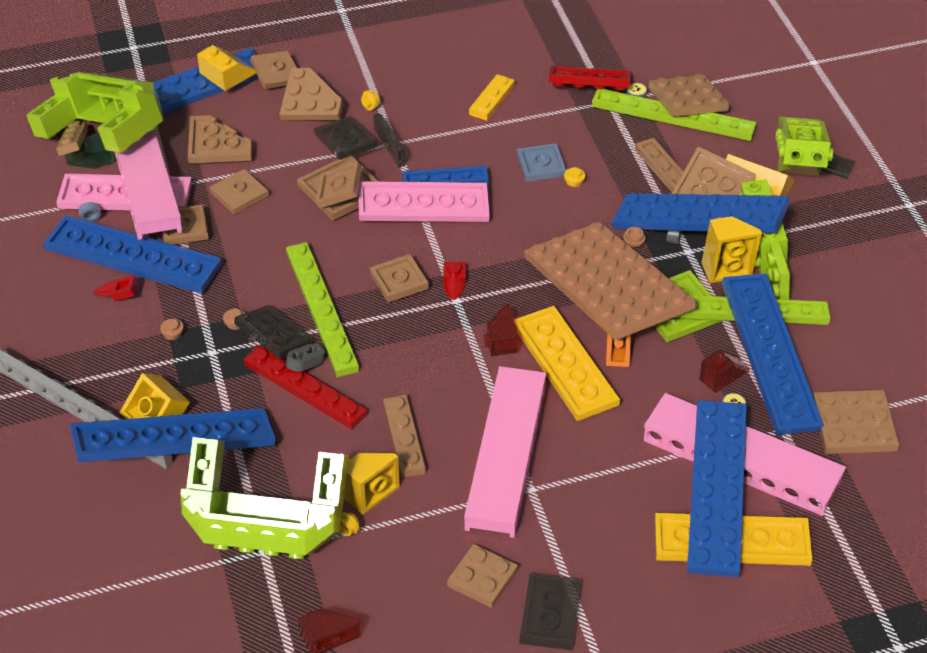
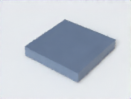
M557 143L516 149V155L525 182L564 177L566 167Z

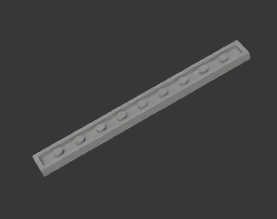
M4 349L0 350V372L85 422L119 420L110 410L100 408L94 401L87 400L81 397L75 390H69L62 386L59 381L50 379L39 369L31 368L23 360H17ZM171 454L146 457L165 469L173 463Z

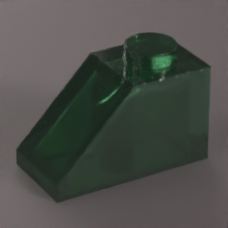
M99 133L85 138L80 150L64 154L66 163L70 166L97 169L115 161L113 151L105 150Z

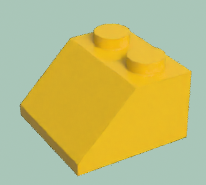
M214 45L197 54L200 74L224 91L256 74L254 68L237 56Z
M142 373L119 413L126 419L183 415L190 402L162 376Z
M358 453L352 459H348L344 499L362 515L400 487L398 456L395 453Z

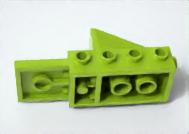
M779 116L778 128L776 129V141L779 152L777 172L820 177L821 167L827 168L828 161H832L833 148H831L830 137L828 136L824 121H820V119Z
M767 179L741 183L740 195L773 196ZM782 222L777 233H762L754 267H758L760 274H767L768 280L772 281L771 287L775 297L781 300H789L788 239Z

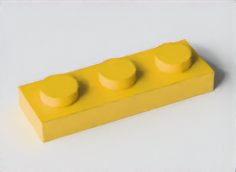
M497 74L469 108V115L488 121L514 88L515 80Z

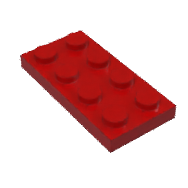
M551 66L549 83H553L554 86L573 84L574 87L583 88L585 85H593V88L604 89L605 86H610L615 90H625L630 88L631 71Z

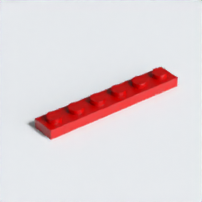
M260 345L244 358L245 366L351 430L367 416V409L307 373L289 369L286 366L285 360Z

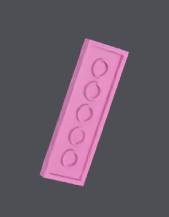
M64 175L56 202L58 209H79L84 203L95 202L100 206V210H130L121 175ZM168 176L177 207H187L192 186L191 177Z
M359 183V221L489 222L487 183Z

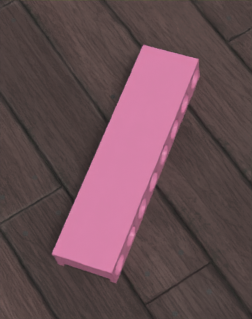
M152 130L143 135L141 140L131 144L126 151L122 153L115 152L138 240L142 239V234L177 229V233L182 232L180 213L155 130Z
M499 366L465 511V531H470V528L510 533V537L515 538L545 393V372Z
M665 393L644 425V441L693 462L697 406ZM746 426L744 469L750 472L752 477L744 476L743 483L823 516L834 492L842 481L846 467ZM651 432L658 433L662 439H655L651 436ZM672 440L680 442L684 448L679 449L675 447ZM762 479L771 480L775 486H767ZM785 488L796 491L798 496L789 495ZM809 498L818 500L822 506L813 505Z

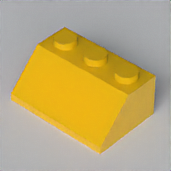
M729 154L726 160L755 173L754 181L767 179L772 195L786 196L795 183V179L786 174Z
M732 216L710 220L702 258V265L709 283L720 282L723 277L753 274L762 236L760 229Z

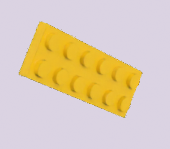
M555 306L513 320L514 329L543 372L546 373L547 378L576 421L619 406V397Z
M655 513L656 560L687 561L690 514ZM742 516L740 563L811 566L812 551L808 518Z

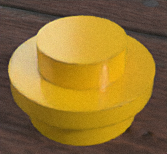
M367 90L363 92L361 102L367 110L371 111L379 106L380 99L375 91Z
M576 167L569 168L564 173V179L569 186L577 187L585 180V172Z
M342 512L340 532L346 536L356 534L359 531L357 517L352 513Z

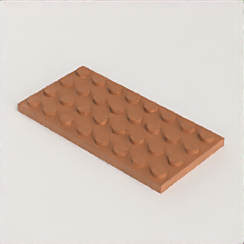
M601 222L592 223L582 229L573 230L569 234L555 237L550 241L524 250L525 259L614 340L696 308L695 300Z

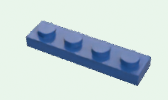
M487 166L402 171L403 182L487 183V186H489Z

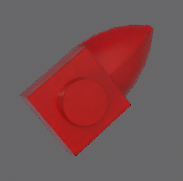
M444 262L443 285L447 295L452 300L459 298L465 289L466 262Z
M135 275L117 279L102 285L93 294L100 297H112L114 301L129 299L135 295L139 281Z

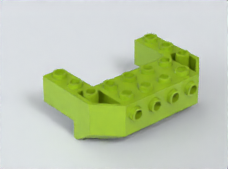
M80 72L70 74L69 77L50 79L55 95L26 115L34 136L44 139L55 137L57 132L68 127V124L76 119L100 122L102 125L98 127V131L105 150L116 153L126 151L131 144L141 140L143 135L154 130L163 121L162 106L153 82Z
M193 437L187 488L181 489L182 515L203 543L214 544L215 549L229 550V546L239 547L240 552L254 553V549L264 550L265 555L279 556V552L289 553L290 558L304 559V555L312 554L340 532L349 455L318 452L313 502L219 491L225 441Z

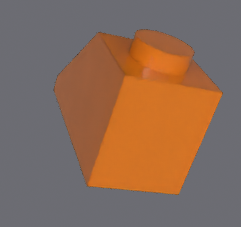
M606 334V366L629 367L631 334L618 340H614L609 334Z

